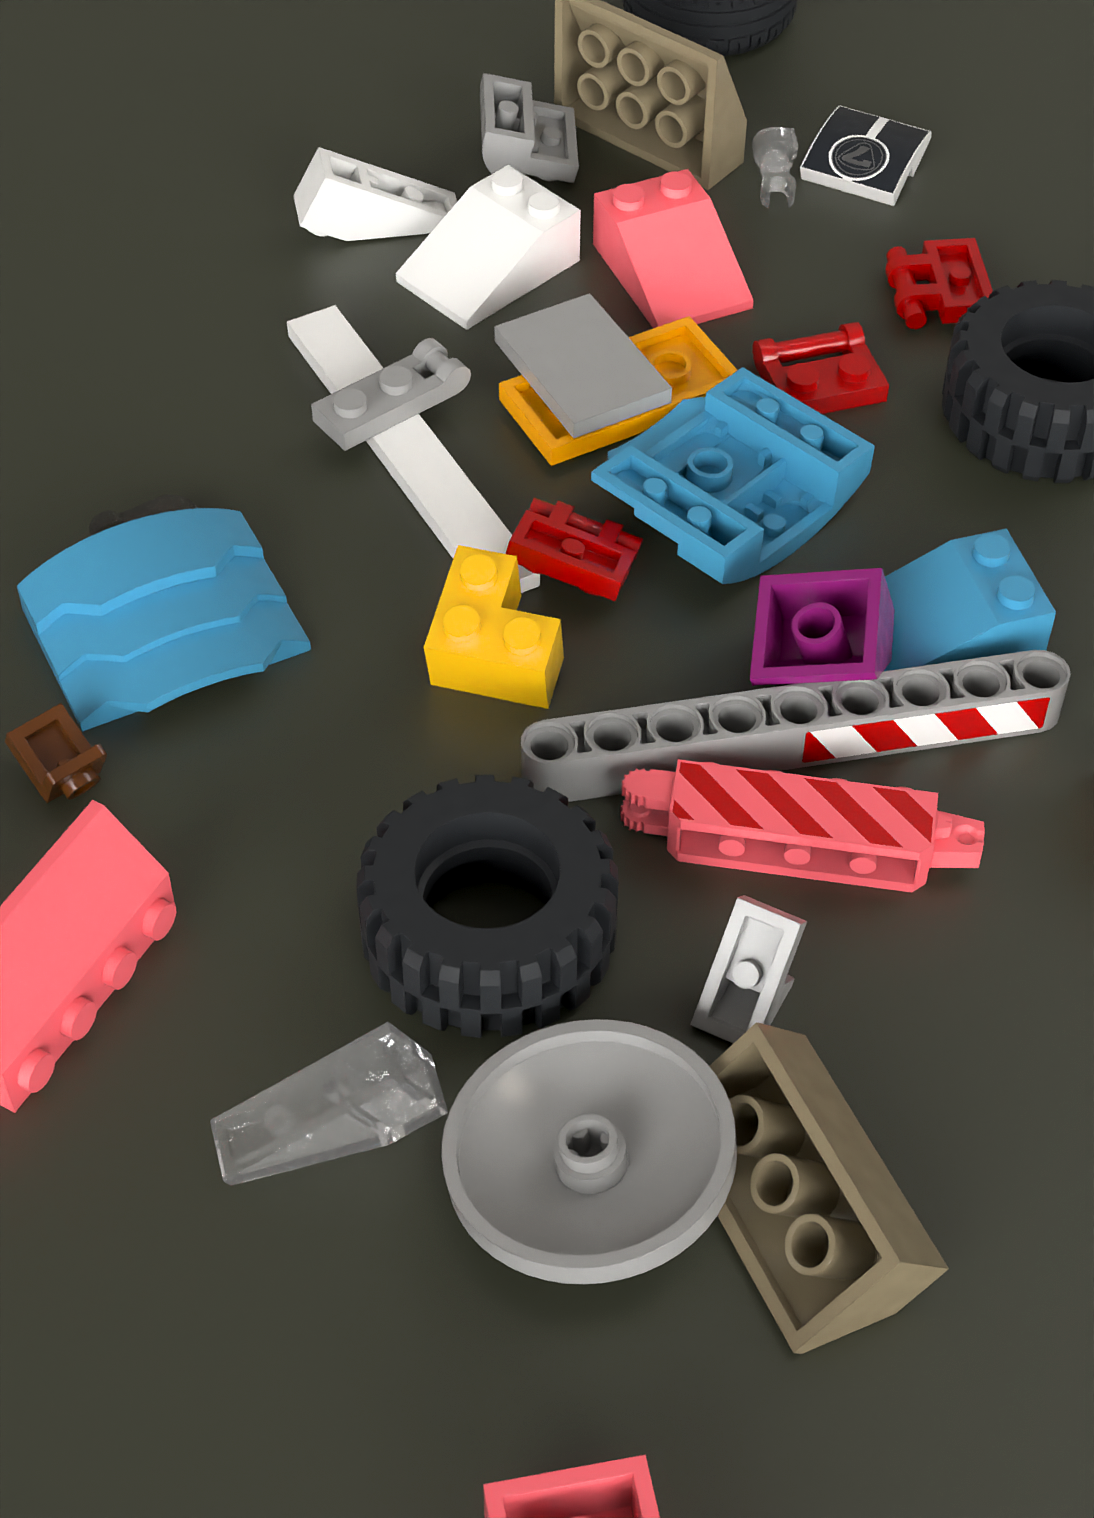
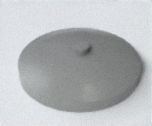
M591 1019L556 1024L527 1034L503 1047L473 1073L458 1093L450 1109L442 1139V1165L447 1188L456 1214L469 1235L481 1248L508 1267L532 1277L565 1284H596L626 1279L654 1269L679 1255L707 1230L719 1214L731 1189L737 1162L736 1131L731 1104L723 1085L709 1065L685 1044L661 1031L617 1020Z

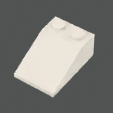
M507 165L472 185L396 272V282L468 330L580 261L581 210L515 168Z

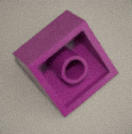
M870 568L760 576L750 671L752 686L878 679L892 659L895 614L883 569Z

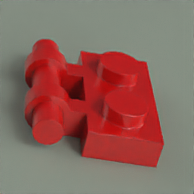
M975 238L926 240L923 244L922 254L908 255L905 248L900 246L893 247L887 252L888 263L885 267V273L889 285L896 289L897 292L894 296L896 311L901 318L905 319L906 325L910 329L923 327L927 322L925 312L938 310L942 324L957 323L970 306L983 296L989 298V294L993 292ZM929 280V284H916L917 281Z
M534 497L529 510L526 509L509 540L506 554L517 556L518 565L523 566L532 573L544 574L576 586L585 593L600 595L616 601L630 572L633 560H636L643 538L622 531L624 525L607 519L605 523H601L574 513L575 506L558 500L556 505Z

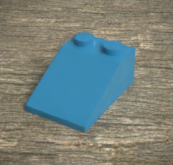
M1007 528L950 540L885 576L895 614L892 659L884 671L1030 650H1047L1056 611Z

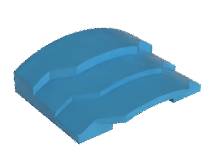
M742 367L707 391L706 397L682 400L673 410L645 432L627 443L608 451L607 461L591 471V481L633 507L636 517L678 543V556L721 584H732L755 577L777 565L820 531L844 506L870 473L875 445Z
M220 508L183 509L131 520L103 530L68 547L47 560L17 585L22 610L82 731L138 711L148 713L175 698L226 679L263 672L268 665L311 650L308 637L290 609L285 593L264 560L263 548L241 511Z

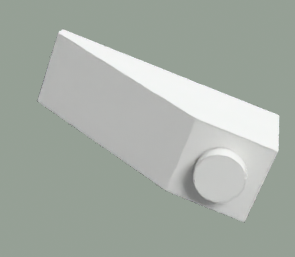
M318 147L293 195L300 227L306 228L318 236H332L344 241L430 234L457 203L456 195L452 191Z

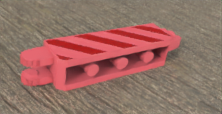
M680 759L677 761L676 772L655 769L646 771L644 768L642 770L636 768L635 771L629 770V774L624 775L621 785L622 796H625V800H623V805L620 807V816L624 826H628L629 830L634 829L636 832L641 830L646 834L667 836V851L678 862L912 893L926 884L929 868H979L984 847L985 826L983 821L937 810L938 793L914 790L908 787H889L851 782L840 778L827 779L783 773L777 770L765 771L720 765L714 762H696Z

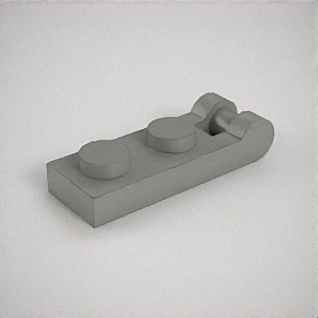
M427 338L415 347L411 355L312 403L313 422L346 451L460 393L468 385L471 372L457 358L449 359L447 350L434 338Z

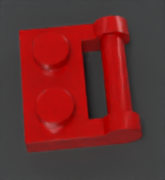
M859 322L841 324L838 331L775 342L772 338H766L753 342V360L760 377L821 414L887 401L889 383L865 344L864 332ZM838 352L843 353L842 356L797 363L784 367L781 364Z

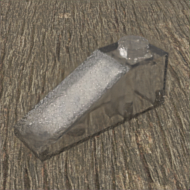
M386 1022L210 1120L222 1179L232 1186L390 1145L447 1114L448 1110L431 1053L391 1023Z

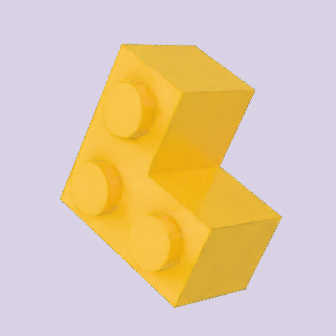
M462 545L457 546L424 645L430 683L434 686L549 709L564 659L561 619L517 611L521 599L517 556Z

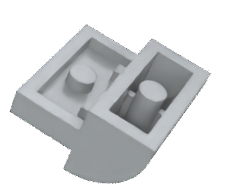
M483 73L480 84L482 155L489 172L493 174L503 167L510 165L524 175L537 176L546 181L559 180L574 183L579 168L574 108L532 100L531 82Z

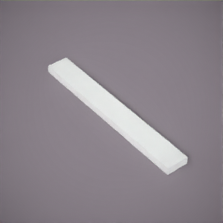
M335 305L287 321L289 338L331 394L383 369L382 365ZM419 414L366 440L452 558H454L458 545L506 554L512 534ZM518 565L521 593L540 586V574L532 573L523 566Z

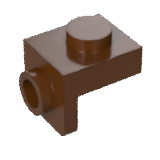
M62 703L8 732L5 738L6 745L46 803L62 794H65L68 800L74 799L90 790L101 779L98 773L101 772L107 757L106 751L100 743L91 747Z

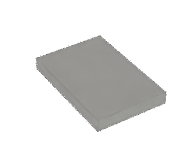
M590 293L494 326L495 342L573 438L659 408L672 401V387Z

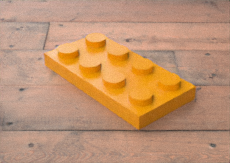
M688 316L629 337L672 387V401L667 405L573 438L522 375L499 383V400L548 463L553 466L645 432L673 410L682 400L706 397L707 391L738 370L692 318Z

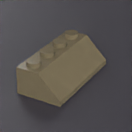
M756 1022L709 1066L720 1080L730 1101L737 1142V1162L733 1183L727 1199L717 1216L793 1353L803 1354L896 1314L949 1269L806 1035Z

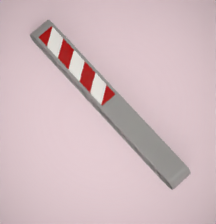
M1030 650L883 671L879 678L875 680L798 683L546 719L535 722L527 727L521 736V778L531 780L536 790L544 792L547 787H550L568 797V802L622 794V780H624V775L629 774V770L635 771L636 768L638 770L644 768L646 771L655 769L676 772L678 759L714 762L720 765L765 771H782L1040 733L1050 730L1057 724L1071 673L1069 665L1057 654L1046 650Z

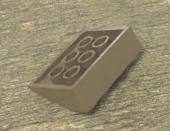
M555 0L554 104L574 108L576 127L669 172L688 169L702 188L707 190L711 189L744 163L747 119L723 55L602 0Z

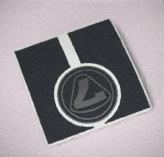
M839 105L827 119L807 152L800 167L801 179L894 206L907 177H913L931 139V131Z

